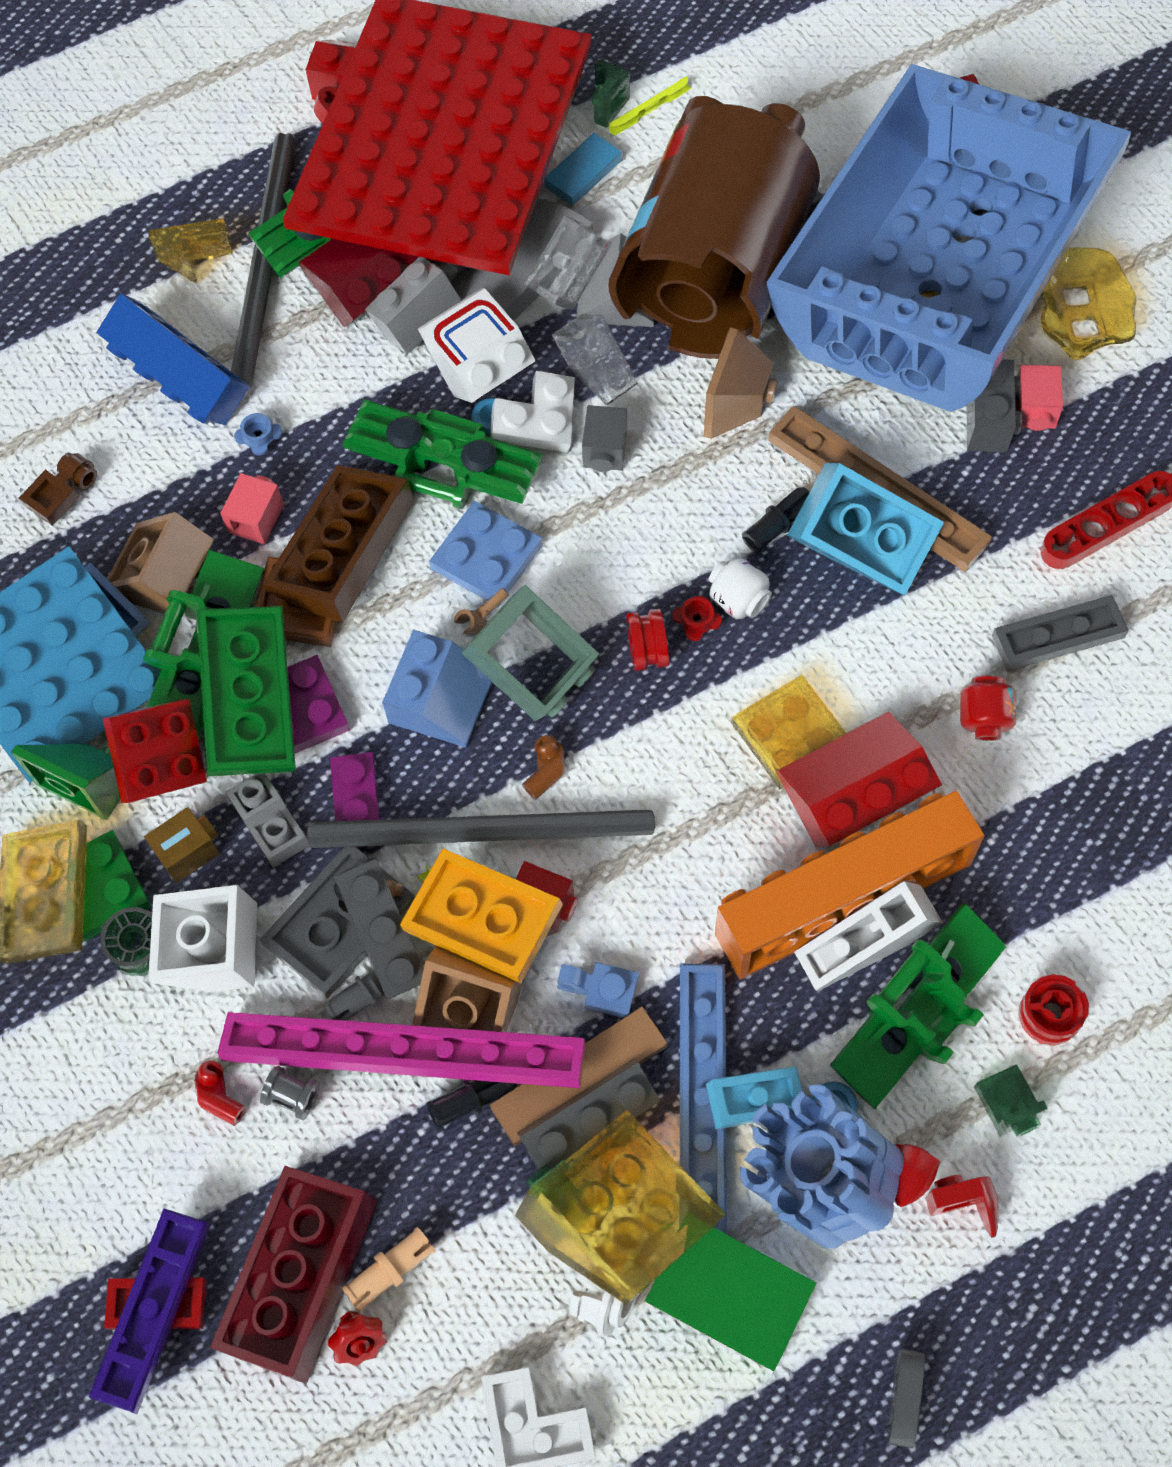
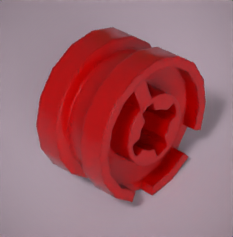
M649 610L648 615L639 616L637 612L626 614V622L630 626V628H627L634 671L646 670L647 665L653 664L657 668L668 667V646L661 610Z
M1051 974L1040 977L1030 985L1019 1004L1018 1016L1022 1028L1030 1038L1041 1044L1055 1046L1068 1042L1083 1027L1089 1013V1002L1085 992L1082 993L1074 980L1066 976ZM1049 1003H1054L1060 1007L1061 1015L1055 1018V1014L1049 1009H1044V1007Z

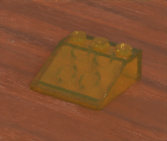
M628 1110L528 1190L515 1214L517 1219L546 1251L625 1305H628L726 1215Z

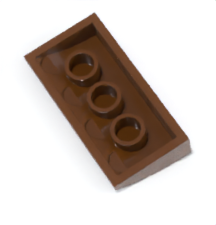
M337 465L263 582L264 589L299 608L343 622L415 502L408 480Z

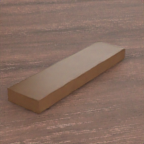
M640 1007L585 1043L586 1049L580 1088L521 1084L490 1104V1109L515 1147L522 1143L517 1134L518 1132L633 1059L641 1065L667 1048L668 1043L644 1008Z

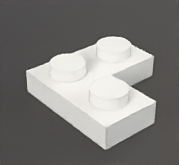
M536 371L533 378L531 404L495 398L492 405L490 438L509 444L568 453L572 436L575 377Z
M529 1367L481 1377L496 1467H563L596 1460L586 1407L538 1417Z

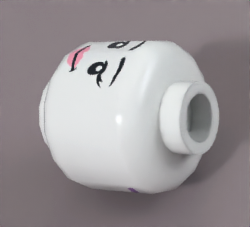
M736 558L728 564L725 561L720 562L709 576V581L712 583L709 593L712 602L735 619H744L747 616L750 618L756 617L767 605L772 595V592L768 590L770 585L769 577L744 558Z

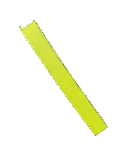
M685 76L636 108L610 122L609 132L613 136L618 135L638 123V119L657 109L665 102L670 103L689 91L691 87L688 85V77Z

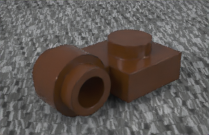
M66 453L57 464L58 474L56 476L45 469L18 498L24 507L51 526L79 498L73 488L88 489L97 478V470L94 469L93 462L79 453Z

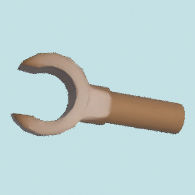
M502 587L476 610L463 609L457 612L454 622L456 624H464L471 619L469 628L463 634L477 635L487 624L486 617L509 596V593Z

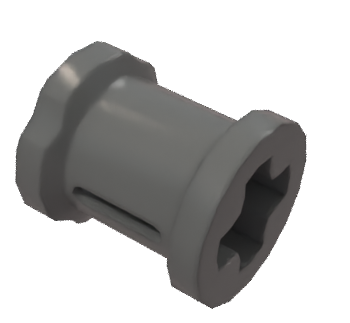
M274 1066L265 1080L260 1095V1103L266 1106L274 1103L295 1112V1117L304 1121L316 1102L320 1082L312 1079L309 1082H305L285 1074V1068Z

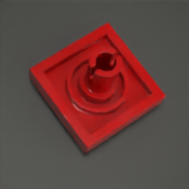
M179 699L103 718L121 803H131L207 782L189 699Z

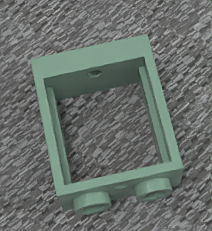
M526 584L509 598L461 652L534 721L547 714L553 718L566 705L569 699L564 694L573 684L579 688L593 674L595 669L590 664L599 655L589 643ZM521 614L573 661L540 700L488 653L491 647Z

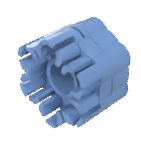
M815 1084L808 1087L810 1093L819 1099L817 1101H814L801 1091L793 1099L792 1109L784 1103H773L772 1109L765 1104L758 1109L752 1121L760 1127L752 1128L753 1139L766 1150L753 1148L744 1160L759 1171L756 1175L749 1169L740 1167V1178L746 1188L771 1204L773 1211L779 1214L777 1218L819 1246L832 1249L842 1245L845 1241L857 1239L868 1232L879 1231L889 1224L894 1213L893 1203L898 1191L899 1176L903 1169L904 1158L901 1150L874 1129L865 1118L829 1089ZM834 1161L831 1171L821 1180L823 1171Z

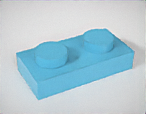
M797 1066L713 1079L706 1083L716 1129L755 1123L752 1121L755 1113L765 1104L772 1109L773 1103H784L792 1109L793 1099L802 1091Z

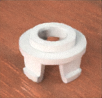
M594 1250L585 1262V1268L607 1284L603 1296L582 1291L573 1292L570 1314L582 1322L587 1321L596 1326L598 1334L609 1336L615 1328H621L627 1321L638 1295L640 1276L636 1274V1260L630 1257L619 1259L605 1255L604 1251Z

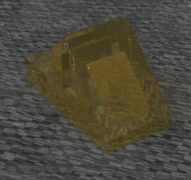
M224 218L148 230L149 239L157 260L194 283H198L196 260L213 259L233 254L232 243Z

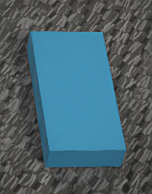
M593 133L544 178L545 187L573 206L622 161V152L596 133Z

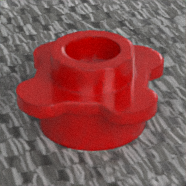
M702 595L686 600L682 607L675 608L672 614L673 621L681 624L686 631V638L690 641H699L702 638V634L710 629L716 630L722 624L721 615L714 613L713 605ZM700 616L701 620L695 621L693 617Z

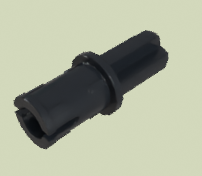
M805 487L796 488L776 506H768L765 511L766 514L741 534L747 547L755 553H760L778 535L788 533L791 528L790 524L795 521L810 493L809 490Z
M462 1080V1086L433 1101L426 1102V1107L435 1126L440 1130L443 1126L472 1111H475L476 1114L481 1113L482 1106L514 1090L517 1084Z

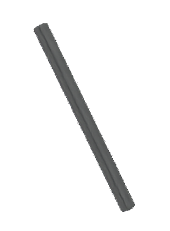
M278 133L274 138L258 226L284 210L285 199L283 194L288 190L296 146L294 136L290 133ZM254 245L231 372L249 386H252L273 272V268L256 245Z
M652 810L312 822L308 826L307 836L309 846L312 848L639 836L654 834L655 816Z

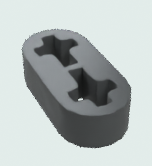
M899 1348L894 1371L887 1428V1444L910 1449L914 1447L925 1369V1353Z

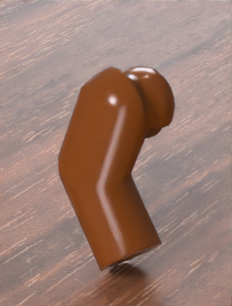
M551 735L541 736L535 742L534 749L537 752L538 770L522 783L525 791L535 800L563 776L565 771L563 747Z

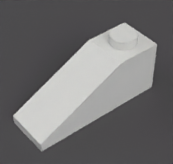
M903 881L794 953L815 990L820 991L908 946L943 924L921 885Z

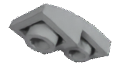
M265 773L254 774L226 791L231 803L273 868L309 846L305 834L286 808L282 798Z

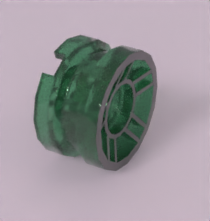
M140 907L125 908L114 913L106 921L101 931L100 945L104 955L121 973L132 977L149 974L152 913ZM139 935L142 939L141 945L137 948H129L135 941L134 936Z

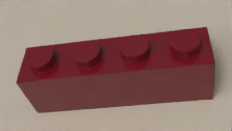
M331 239L299 261L298 264L342 326L346 327L366 313L365 309L419 257ZM425 258L426 260H428V261L431 262L432 264H434V263L437 262V260H432V259H427V258Z

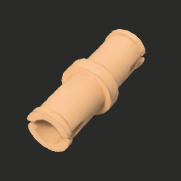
M418 1227L386 1254L379 1252L373 1257L376 1262L347 1285L341 1287L359 1313L389 1287L394 1285L397 1288L404 1282L402 1277L430 1254L432 1255L436 1252L434 1247L428 1243L430 1241Z

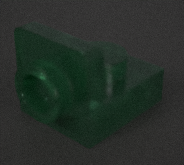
M599 59L595 64L596 89L592 96V105H594V122L607 128L609 123L614 120L630 99V73L618 65H612Z
M1017 1064L974 1085V1089L1000 1137L1011 1131L1014 1132L1016 1137H1020L1042 1125L1039 1118L1044 1115L1048 1107L1044 1100L1037 1102Z

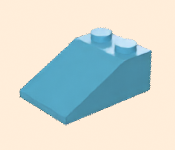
M825 463L787 536L819 554L905 596L944 522L840 463Z

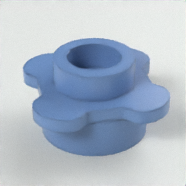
M253 413L242 420L240 429L236 430L234 438L238 444H245L250 447L253 454L264 455L267 453L271 442L281 437L282 429L280 425L272 424L266 415Z

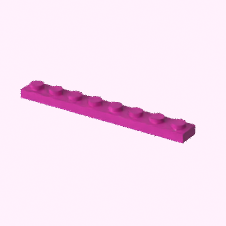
M227 1012L217 1053L221 1061L580 1088L586 1045L584 1038Z

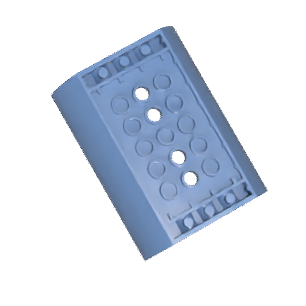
M911 64L768 279L767 288L770 302L777 320L791 342L806 359L949 412L963 408L973 402L988 385L1121 160L1129 143L1131 131ZM977 209L988 211V213L982 216L975 215L972 212ZM960 236H968L973 240L961 243L955 239ZM931 290L940 295L925 298L921 296V293Z

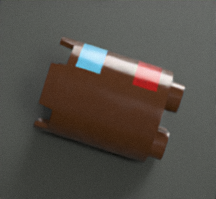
M695 96L688 101L659 162L610 275L608 284L612 302L624 319H631L639 306L646 314L672 328L668 349L698 358L719 359L730 327L738 329L744 336L751 335V337L759 339L772 306L767 281L803 228L820 182V172L816 158L802 139L806 126L805 120L797 110L785 104L772 103L758 111L744 106L723 104L709 96Z

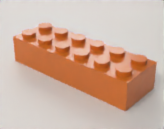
M956 790L946 796H943L941 793L933 794L918 805L919 809L905 816L902 812L894 813L879 824L880 828L866 835L863 831L855 832L840 843L841 847L827 854L824 850L814 852L801 861L800 867L788 873L785 870L775 871L761 881V886L747 893L744 889H740L724 897L721 900V905L717 907L714 935L739 980L793 954L796 950L903 881L921 885L925 889L971 866L985 835L958 791Z

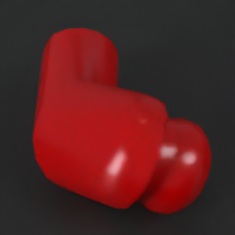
M213 1060L203 1062L195 1074L194 1081L198 1105L203 1110L236 1126L242 1119L246 1106L226 1095L225 1079L221 1064Z

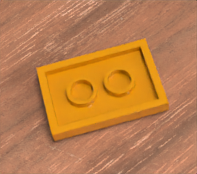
M442 848L400 926L403 931L521 984L563 904L558 897Z

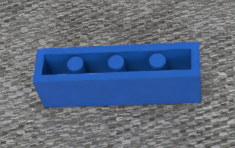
M120 293L96 332L108 342L106 346L108 351L120 359L127 360L128 358L134 362L133 370L137 374L151 382L154 379L162 385L160 391L165 396L177 403L183 401L190 407L187 413L205 425L213 421L226 426L251 387L144 303Z

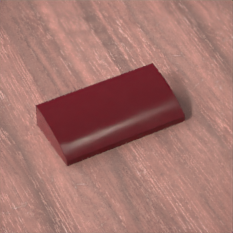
M284 1166L210 1348L307 1385L343 1290L341 1287L346 1285L378 1200L363 1190Z

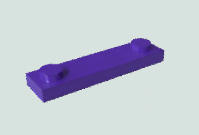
M163 1209L88 1398L138 1414L211 1225L208 1222L172 1210Z

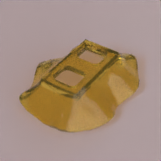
M1068 248L1040 295L1044 299V308L1041 314V325L1044 332L1057 342L1066 354L1074 360L1083 359L1101 347L1123 344L1133 340L1136 336V294L1118 260L1110 252L1099 248ZM1079 288L1086 290L1090 303L1070 306L1065 302L1063 291ZM1087 320L1095 322L1098 331L1097 336L1078 338L1074 335L1071 323Z

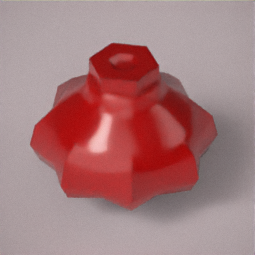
M348 1311L340 1317L337 1330L328 1339V1346L333 1351L336 1363H349L357 1367L366 1360L376 1358L379 1349L387 1343L388 1337L382 1330V1321L379 1318L366 1317L358 1312Z

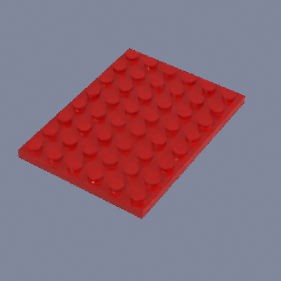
M375 0L284 214L283 222L285 229L510 276L592 46V34L417 0Z

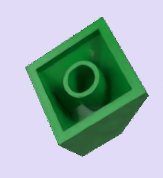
M89 744L15 745L11 751L35 785L105 820L109 818L120 801L109 747H104L101 751Z

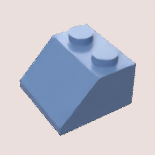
M413 629L382 704L389 724L467 748L493 682L461 653L463 648L453 641Z

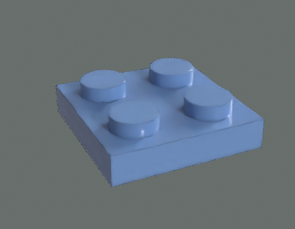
M474 500L429 560L430 569L488 601L502 587L509 593L543 546L542 537Z

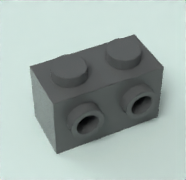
M1002 359L983 392L973 402L966 405L967 451L1007 452L1013 435L1020 434L1022 412L1021 410H1015V400H1019L1021 380L1020 376H1015L1014 360Z

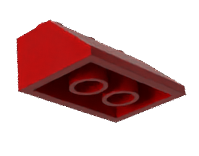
M889 711L776 771L815 848L829 847L942 786L922 745Z

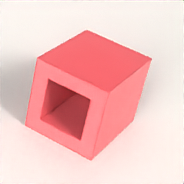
M1020 365L1017 376H1020L1021 387L1019 400H1015V410H1021L1022 412L1021 427L1035 431L1047 428L1056 429L1063 408L1061 366Z
M240 473L220 514L229 534L265 545L283 509L284 503L278 485L272 480L260 475L252 477Z

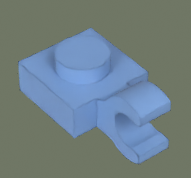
M595 962L593 973L589 974L580 968L562 964L557 980V989L585 995L584 1009L625 1018L630 1012L639 973Z

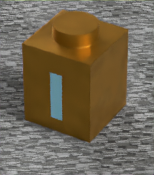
M189 807L144 836L176 884L220 854L212 841L219 835L205 815L197 819Z

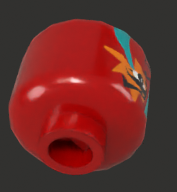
M980 676L972 678L971 684L965 686L960 694L961 726L970 732H975V739L1000 740L1002 732H1007L1016 725V690L1007 685L1006 679L1002 677Z

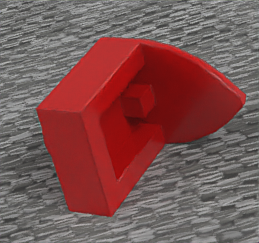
M895 1144L903 1154L904 1165L899 1176V1186L894 1201L897 1206L904 1207L920 1199L929 1190L935 1180L940 1161L930 1155L928 1151L918 1146Z
M961 1174L934 1182L936 1189H932L925 1197L930 1216L976 1205L991 1238L996 1237L999 1222V1206L991 1177L983 1176L963 1181Z

